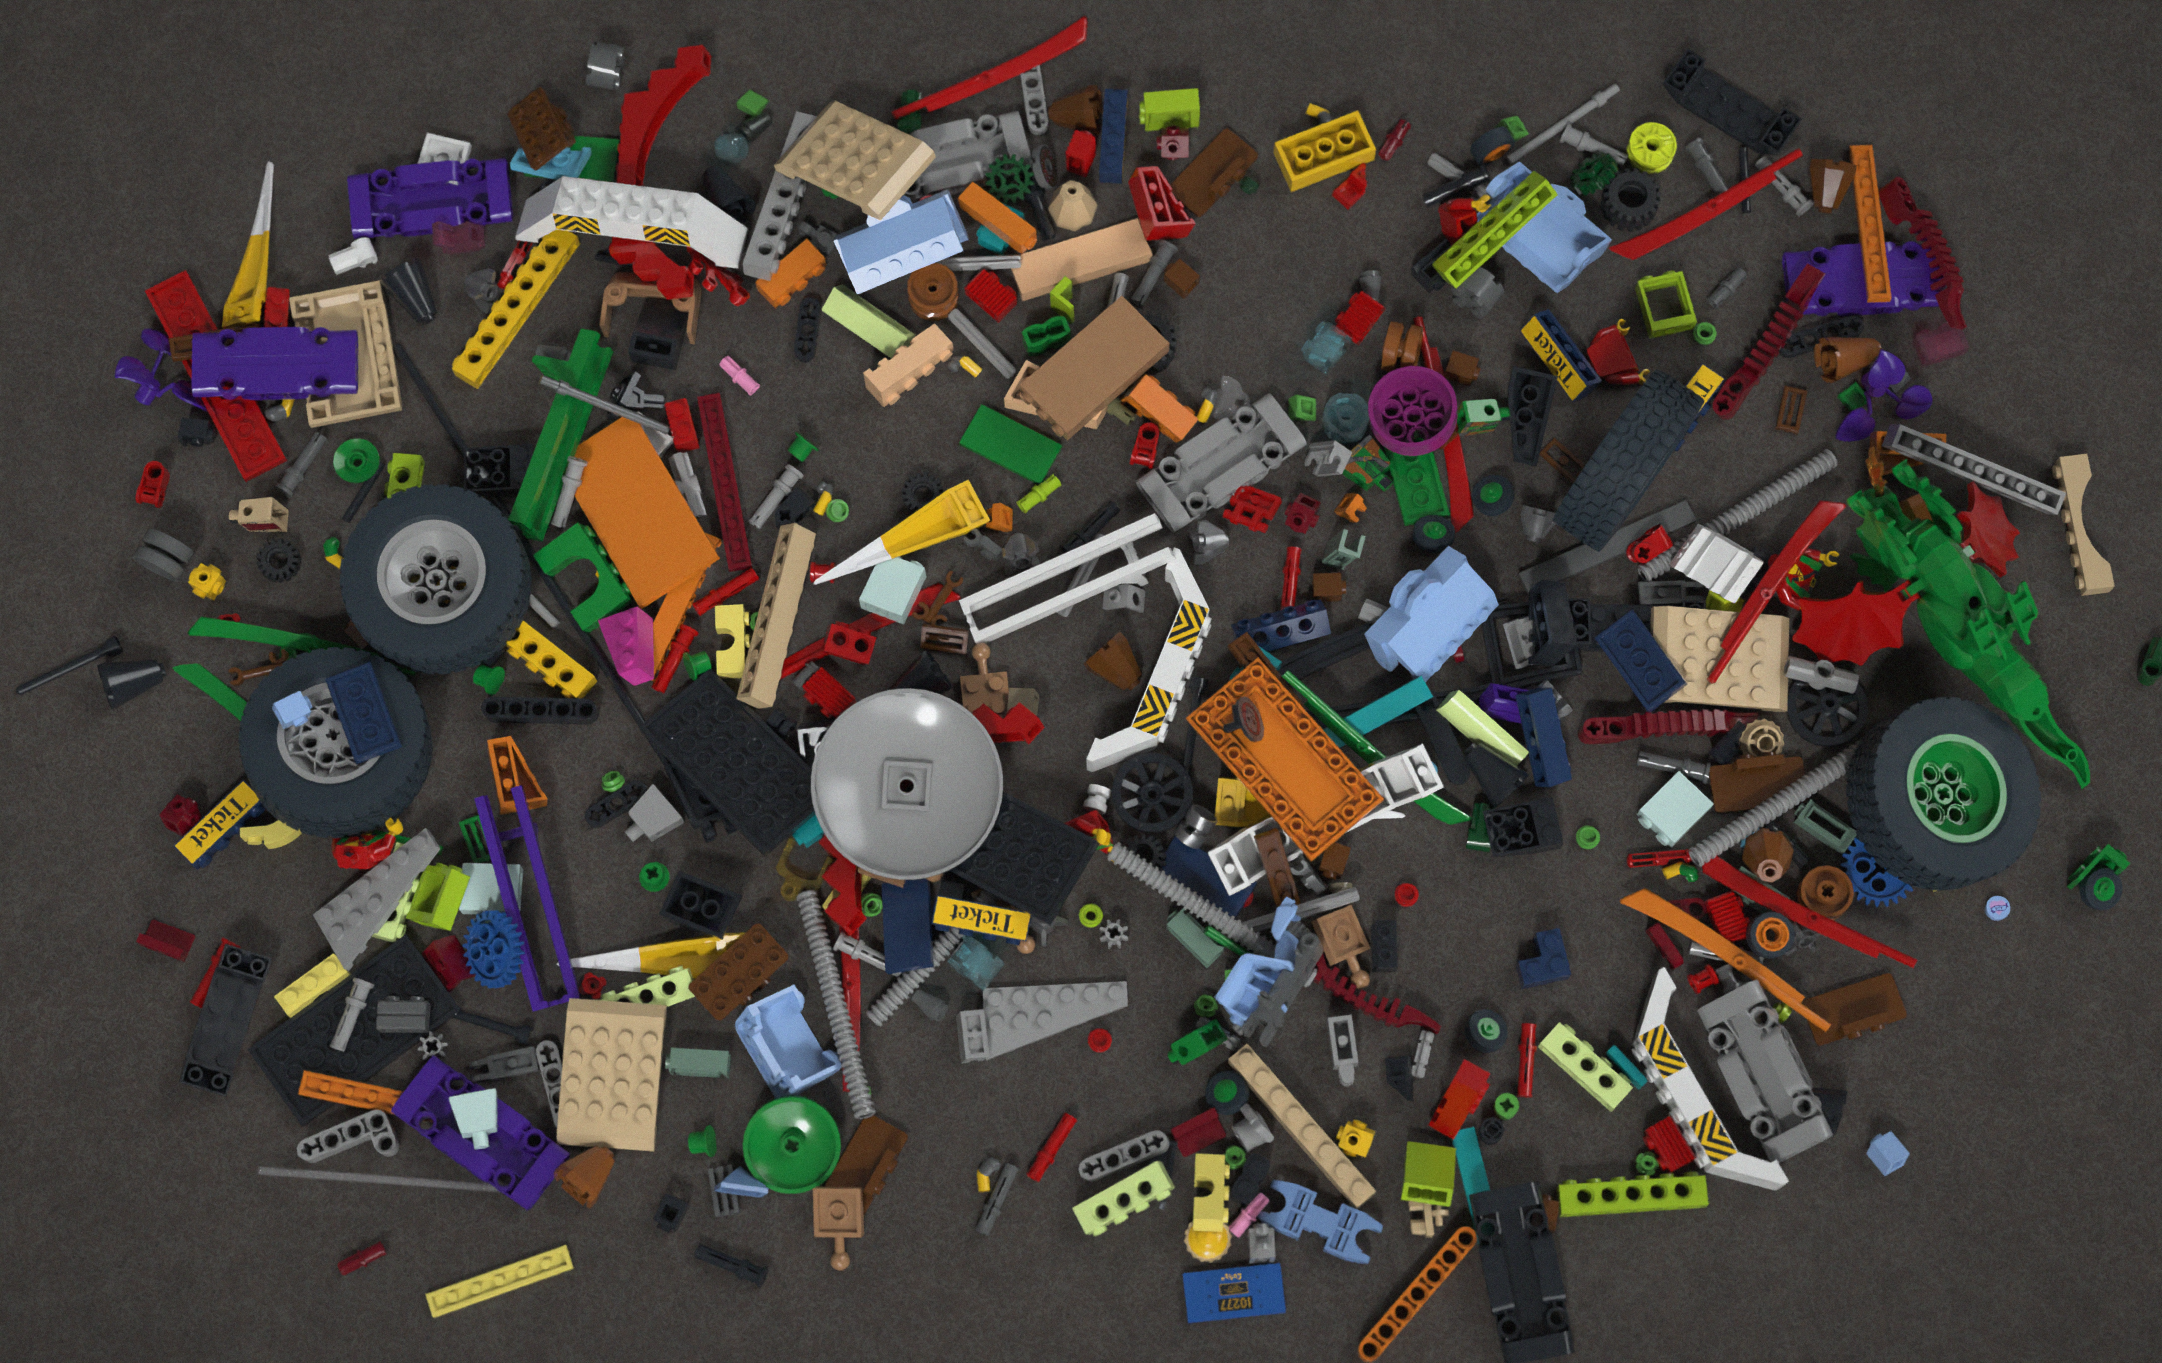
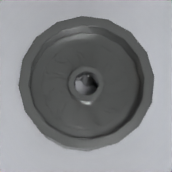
M148 528L142 538L147 547L138 546L132 559L149 571L171 581L178 582L184 572L180 564H188L194 552L177 539L158 530Z

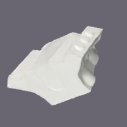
M1698 524L1672 559L1670 565L1674 569L1683 572L1687 577L1703 584L1710 591L1720 594L1724 599L1735 603L1764 562L1754 556V553L1725 536Z

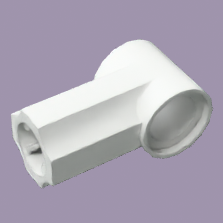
M366 237L355 240L351 247L328 255L336 275L358 266L364 268L366 264L371 262L374 264L378 261L371 240Z

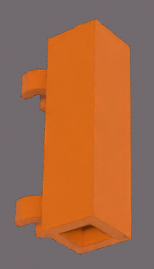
M972 182L958 197L960 208L999 236L1017 252L1023 254L1027 249H1032L1036 244V229L976 183Z

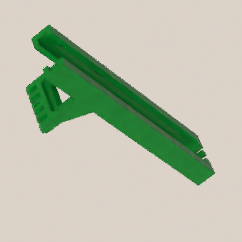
M581 328L569 361L535 355L532 358V362L545 376L557 381L561 379L568 382L569 386L597 396L614 351L610 347L602 348L598 346L597 343L600 335L597 331ZM556 393L508 519L512 525L517 526L522 531V535L526 539L543 541L562 490V475H565L569 461H567L568 456H575L593 405L567 394L563 396Z

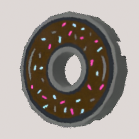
M1047 145L1036 146L1032 152V158H1035L1036 162L1032 166L1035 178L1042 188L1045 187L1046 191L1055 189L1058 184V168L1055 157Z

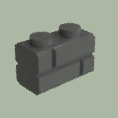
M386 996L385 1000H378L376 1027L379 1032L429 1033L430 1004L424 1001V997L411 996L409 1001H400V997Z

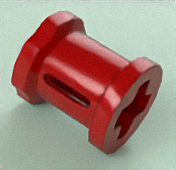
M811 562V583H814L816 579L836 567L835 563L831 562L830 565H823ZM835 578L829 580L830 583H835Z
M1706 965L1704 970L1694 975H1687L1688 982L1697 995L1701 993L1702 989L1711 984L1717 985L1719 983L1718 977L1710 965Z

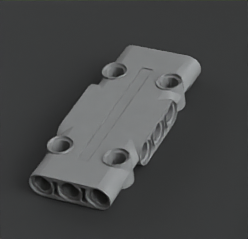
M1019 111L998 115L997 117L983 115L976 122H973L971 119H962L912 132L910 135L926 143L934 151L936 158L911 185L916 190L910 193L905 192L904 196L909 197L911 202L914 203L919 198L929 196L930 194L935 195L947 189L950 195L964 192L972 182L982 188L986 186L985 182L990 180V177L985 175L986 172L991 173L992 170L988 165L992 164L995 166L994 158L996 157L1002 161L1003 154H1006L1008 159H1011L1012 154H1015L1016 161L1021 157L1024 158L1023 165L1030 164V168L1027 171L1032 172V159ZM985 126H991L993 128L990 131L983 130ZM1007 163L1000 167L1004 168L1003 170L1010 169L1013 163ZM1001 172L1005 179L1014 175L1013 173L1007 175ZM995 174L994 181L1000 182L999 176Z
M1268 393L1251 404V406L1239 408L1231 419L1227 417L1221 419L1180 446L1175 451L1173 457L1163 458L1157 468L1137 479L1136 484L1169 530L1175 533L1193 520L1203 518L1211 508H1219L1229 502L1240 486H1253L1268 474V470L1279 468L1283 460L1305 447L1307 443L1278 402ZM1249 418L1251 421L1249 423H1242L1240 420ZM1274 452L1278 456L1276 458H1269L1267 454ZM1167 468H1174L1176 471L1173 473H1166L1164 470ZM1193 503H1201L1202 507L1195 509L1191 505Z
M1758 980L1751 981L1697 1010L1709 1033V1044L1719 1054L1717 1061L1740 1111L1747 1120L1751 1121V1131L1754 1136L1760 1139L1770 1163L1775 1160L1780 1163L1833 1136L1821 1110V1101L1811 1090L1813 1084L1789 1033L1783 1025L1779 1024L1778 1013L1770 1006ZM1762 1012H1766L1768 1016L1765 1024L1761 1021ZM1722 1033L1726 1036L1724 1045L1719 1040ZM1806 1099L1811 1105L1809 1112H1806L1803 1107ZM1764 1121L1769 1125L1767 1133H1764L1762 1130V1123Z

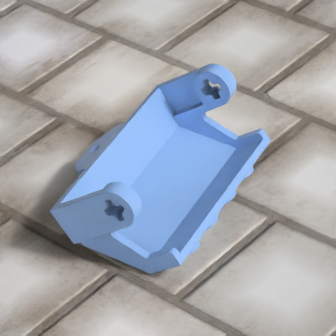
M1521 162L1500 173L1490 182L1486 192L1493 198L1489 203L1492 206L1483 213H1477V222L1532 173ZM1551 184L1558 195L1502 247L1507 253H1510L1520 261L1524 267L1533 272L1540 281L1546 283L1556 293H1559L1569 286L1587 265L1602 256L1612 239L1584 216L1586 210L1584 202L1566 187Z
M947 189L913 204L909 197L903 195L881 221L868 215L867 223L836 235L834 243L856 293L859 294L962 252L963 247L961 243L969 239L950 192Z
M1448 546L1425 571L1421 569L1409 571L1397 583L1389 601L1391 607L1364 635L1375 659L1383 668L1392 671L1399 661L1411 673L1413 679L1422 676L1426 682L1441 668L1442 664L1450 656L1455 654L1458 647L1471 637L1474 630L1487 620L1488 616L1499 604L1493 590L1471 568L1466 556Z

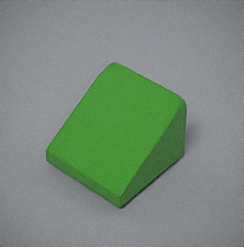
M749 90L737 101V107L750 116L755 117L761 114L769 100Z
M1518 116L1502 119L1495 127H1506L1514 141L1529 134Z
M1298 394L1289 398V418L1291 420L1316 421V399Z

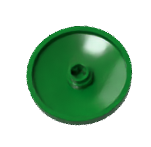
M783 1096L764 1104L751 1117L743 1139L744 1158L753 1176L767 1188L786 1194L803 1193L822 1184L835 1169L841 1149L839 1129L832 1115L819 1103L801 1096Z

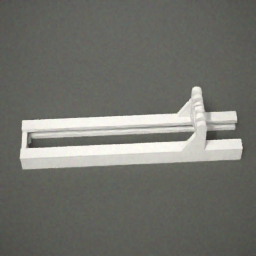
M1154 513L959 600L964 615L967 617V622L971 627L970 630L975 643L986 644L1119 584L1138 583L1140 586L1148 584V579L1145 577L1146 572L1175 560L1172 549L1169 547L1140 560L1136 555L1137 552L1133 547V541L1163 528L1158 516ZM1121 547L1126 555L1129 564L980 631L976 627L972 612Z

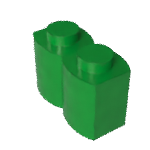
M1065 316L1053 317L1044 324H1034L1022 331V341L1028 356L1041 355L1049 348L1063 347L1071 340V330Z

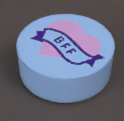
M2002 896L1991 897L1985 904V913L1992 920H2003L2010 913V904Z

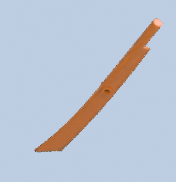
M1646 888L1620 899L1621 904L1668 925L1702 945L1751 980H1758L1761 987L1824 1032L1831 1026L1830 1023L1801 1003L1805 997L1726 938Z

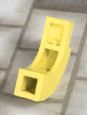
M279 820L266 826L240 828V837L245 842L248 841L249 845H259L264 840V845L268 849L284 846L302 834L300 829L296 831Z

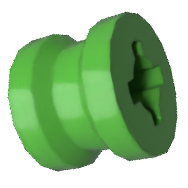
M1510 1093L1499 1095L1493 1105L1495 1115L1501 1119L1512 1118L1519 1109L1517 1098Z

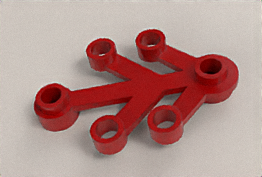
M686 246L687 252L692 256V261L688 265L690 272L699 275L704 268L701 260L705 264L706 278L702 282L703 287L708 291H713L718 285L717 278L729 291L730 302L735 306L744 305L750 298V294L745 288L740 286L743 279L738 274L727 270V267L716 266L714 261L712 262L711 259L692 247Z

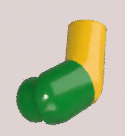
M331 537L325 540L323 544L325 558L340 569L341 559H344L338 554L337 550L340 542L337 538Z
M1677 862L1662 869L1666 880L1679 874L1686 876L1688 882H1695L1699 878L1698 869L1694 865L1685 862Z

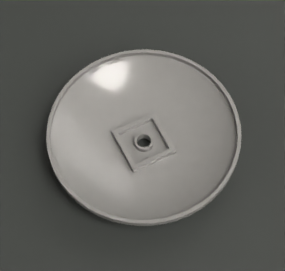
M894 689L876 693L862 699L844 711L833 722L821 740L814 758L811 774V794L815 814L823 832L832 845L846 859L861 869L878 876L898 880H916L936 876L951 870L969 858L981 846L993 828L999 813L1003 793V775L999 755L990 735L980 721L962 705L950 698L920 689ZM903 780H910L913 783L914 788L911 792L905 793L901 791L900 783Z

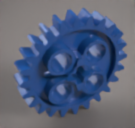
M1854 838L1853 841L1856 846L1849 845L1847 849L1851 854H1843L1842 856L1848 862L1841 863L1840 867L1847 869L1844 873L1847 874L1852 882L1854 893H1859L1857 901L1865 897L1866 905L1873 900L1875 907L1878 908L1880 901H1883L1885 907H1888L1889 900L1898 904V896L1906 899L1904 891L1912 892V887L1898 880V877H1893L1885 871L1886 868H1884V874L1878 872L1867 883L1863 882V879L1875 870L1876 862L1873 860V855L1870 856L1863 847L1865 844ZM1859 861H1865L1869 864L1870 869L1866 873H1860L1856 869V864ZM1876 879H1880L1885 883V889L1881 892H1877L1872 888V882Z
M499 910L482 911V913L476 914V918L471 919L472 925L466 927L469 931V934L464 935V938L468 941L466 944H463V947L467 949L463 956L469 959L466 966L472 967L470 974H476L475 981H481V986H487L488 988L505 987V985L511 984V980L517 979L515 973L521 972L518 964L524 963L520 959V955L525 954L523 950H520V946L524 942L518 939L522 933L515 931L518 924H511L512 917H506V912H500Z

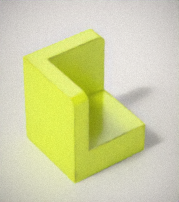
M1709 590L1706 599V609L1741 612L1744 600L1739 597L1733 603L1724 599L1720 594Z

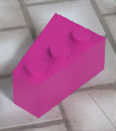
M634 607L598 620L618 674L634 686L653 680V618L639 607Z

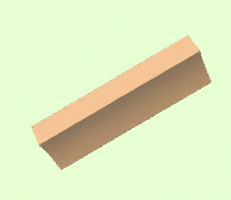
M1137 218L1021 254V267L1011 268L1021 299L1025 301L1050 293L1064 276L1072 281V286L1150 262L1149 259L1152 257V252L1144 238Z

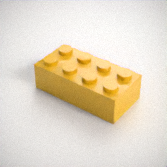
M1355 111L1275 142L1273 154L1290 191L1293 192L1358 167L1362 163L1366 164L1373 161L1376 148L1359 111Z

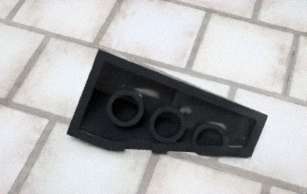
M1516 366L1512 367L1507 391L1513 462L1537 467L1558 376Z

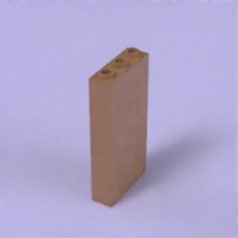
M1121 296L1020 384V397L1027 405L1032 404L1037 409L1036 413L1043 421L1047 419L1053 425L1051 428L1057 436H1063L1068 441L1168 353L1169 342Z

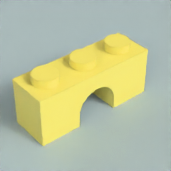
M743 604L715 606L717 633L730 634L735 638L731 648L716 651L717 675L720 679L742 678L747 659L746 648H749L751 643L750 634H746V626H750L749 612H745Z
M333 953L274 997L285 1013L291 1018L311 1004L319 995L330 990L351 974L343 968L339 959Z
M1196 1154L1194 1187L1207 1188L1212 1194L1207 1197H1194L1193 1231L1222 1232L1223 1223H1228V1208H1224V1201H1228L1229 1186H1224V1179H1229V1164H1225V1155Z

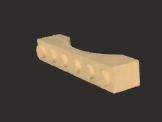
M2088 455L2059 457L2052 467L2054 479H2058L2059 487L2057 489L2066 493L2063 500L2064 509L2061 511L2063 523H2067L2066 541L2068 545H2071L2073 552L2070 555L2072 567H2076L2077 571L2075 586L2077 589H2080L2081 596L2108 593L2115 586L2111 566L2092 546L2082 522V497L2086 485L2092 476Z

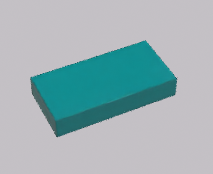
M1616 1046L1611 1047L1605 1055L1638 1090L1647 1083L1648 1079Z

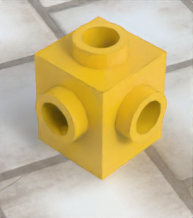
M200 563L198 568H194L189 576L188 583L193 588L192 592L202 599L208 597L214 601L216 596L223 591L226 580L221 575L222 571L211 564L207 567Z
M1348 1121L1345 1127L1341 1125L1336 1137L1337 1140H1340L1338 1147L1342 1148V1152L1349 1156L1356 1157L1358 1154L1366 1157L1376 1131L1366 1128L1367 1124L1362 1121ZM1351 1136L1357 1137L1358 1141H1354Z

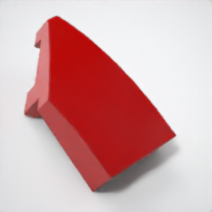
M1364 163L1351 172L1349 178L1333 191L1332 196L1347 210L1365 194L1367 180H1365L1366 165Z

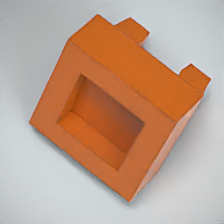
M1346 493L1334 512L1340 517L1357 523L1359 518L1356 517L1355 511L1365 512L1367 507L1363 503L1364 499L1359 494Z
M995 503L992 505V508L986 510L987 515L992 516V522L986 523V528L1003 532L1012 531V508L1002 503Z

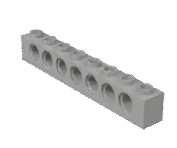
M796 111L780 158L817 116ZM775 171L743 261L744 275L771 281L773 273H777L780 263L778 258L780 254H784L786 248L785 238L786 235L791 234L793 222L791 221L793 216L798 214L800 206L798 201L805 194L806 184L804 183L806 180L798 176L794 179L788 178V176ZM776 233V235L770 236L768 234ZM769 252V254L763 255L762 253Z
M1890 424L1882 444L1885 448L1970 483L1974 481L1976 485L2046 514L2058 515L2066 495L2063 491L1901 424Z

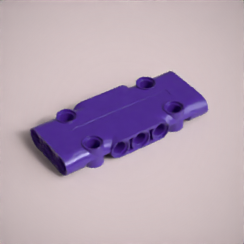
M507 158L485 161L468 159L464 163L456 160L411 164L398 166L395 168V171L378 169L373 173L348 175L347 177L351 227L354 239L380 236L391 238L398 234L410 237L463 231L469 226L481 228L487 224L513 222ZM472 168L479 169L476 175L471 176L468 173ZM382 178H388L387 184L383 186L378 185ZM448 181H457L458 185L449 183ZM478 211L483 212V215H482L481 218H479V219H473V218H472V217H473V214H474L475 212H478ZM385 222H392V226L389 229H382Z
M1909 241L1903 245L1896 246L1893 242H1885L1892 298L1890 302L1867 303L1860 244L1837 245L1831 247L1830 250L1824 247H1816L1812 251L1784 252L1782 255L1786 294L1807 263L1826 274L1814 292L1807 310L1805 309L1803 313L1804 315L1816 314L1818 316H1826L1829 313L1837 312L1839 316L1897 313L1904 308L1915 311L1921 307H1939L1935 294L1941 291L1931 290L1930 287L1931 284L1940 280L1932 279L1930 273L1939 268H1930L1929 262L1936 258H1927L1925 253L1931 249H1923L1921 244ZM1905 252L1911 253L1914 258L1907 257ZM1813 258H1820L1823 263H1817ZM1910 295H1916L1919 301L1913 300ZM1819 301L1827 302L1828 306H1822Z
M304 327L246 328L242 332L225 329L216 333H193V397L222 396L225 399L232 400L241 396L247 400L305 399L309 397V394H316L321 398L328 397L331 394H358L357 330H327L323 327L316 328L313 331H309V329ZM327 338L324 344L317 343L318 339ZM229 339L234 340V343L232 345H224L225 341ZM320 381L327 382V385L323 388L316 387ZM227 383L234 384V386L229 390L223 389V387Z
M432 1056L396 1101L391 1112L417 1130L420 1135L428 1138L437 1149L483 1182L490 1183L499 1192L505 1194L529 1211L554 1179V1171L561 1164L567 1162L571 1154L545 1136L541 1130L531 1126V1123L525 1117L498 1098L497 1132L487 1134L489 1147L474 1149L473 1138L462 1137L449 1097L486 1089L477 1083L473 1084L463 1074L455 1071L436 1056ZM456 1080L464 1083L460 1090H452L451 1084ZM431 1119L433 1126L427 1130L422 1129L420 1125L423 1120ZM533 1136H538L542 1139L540 1145L536 1147L530 1146L528 1141ZM501 1176H510L512 1178L511 1183L507 1186L499 1185L498 1180Z

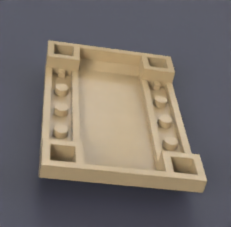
M834 101L823 109L776 162L774 167L777 172L792 179L798 176L860 206L863 213L881 221L936 156L934 151L922 140Z
M380 280L289 298L295 327H304L309 329V331L323 327L327 330H357L358 394H331L325 398L318 397L316 394H309V397L306 398L309 426L313 428L401 411L400 387L386 301ZM320 338L317 343L324 344L327 338ZM320 381L316 387L323 388L327 385V382Z
M1673 606L1651 608L1650 633L1688 684L1664 703L1683 702L1786 712L1788 677L1784 675V667L1789 656V618L1760 614L1715 684H1712L1707 680V677L1725 652L1720 645L1740 612Z
M569 998L557 1124V1144L655 1151L659 1084L667 1005Z

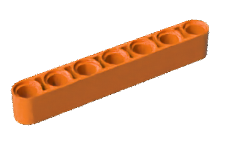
M706 533L714 549L720 548L721 539ZM707 568L669 591L653 622L654 679L651 680L653 682L657 678L655 676L658 670L660 671L667 658L665 655L668 649L671 650V641L676 639L677 636L675 634L680 629V624H683L685 621L687 609L691 608L696 598L695 592L697 588L701 587L706 577L705 571Z
M1461 1227L1455 1232L1363 1339L1358 1347V1355L1361 1360L1365 1362L1375 1361L1472 1249L1477 1241L1476 1232L1472 1228ZM1467 1233L1471 1237V1243L1469 1245L1461 1244L1458 1239L1459 1234ZM1446 1251L1452 1252L1455 1255V1262L1451 1264L1446 1263L1442 1257L1443 1253ZM1427 1271H1437L1440 1276L1439 1281H1429ZM1419 1288L1422 1290L1424 1298L1420 1301L1414 1300L1411 1297V1290ZM1397 1307H1404L1407 1310L1408 1317L1406 1319L1396 1317L1395 1309ZM1382 1325L1389 1326L1392 1330L1391 1337H1381L1379 1327ZM1365 1344H1372L1375 1347L1376 1354L1374 1356L1368 1357L1363 1353L1362 1349Z

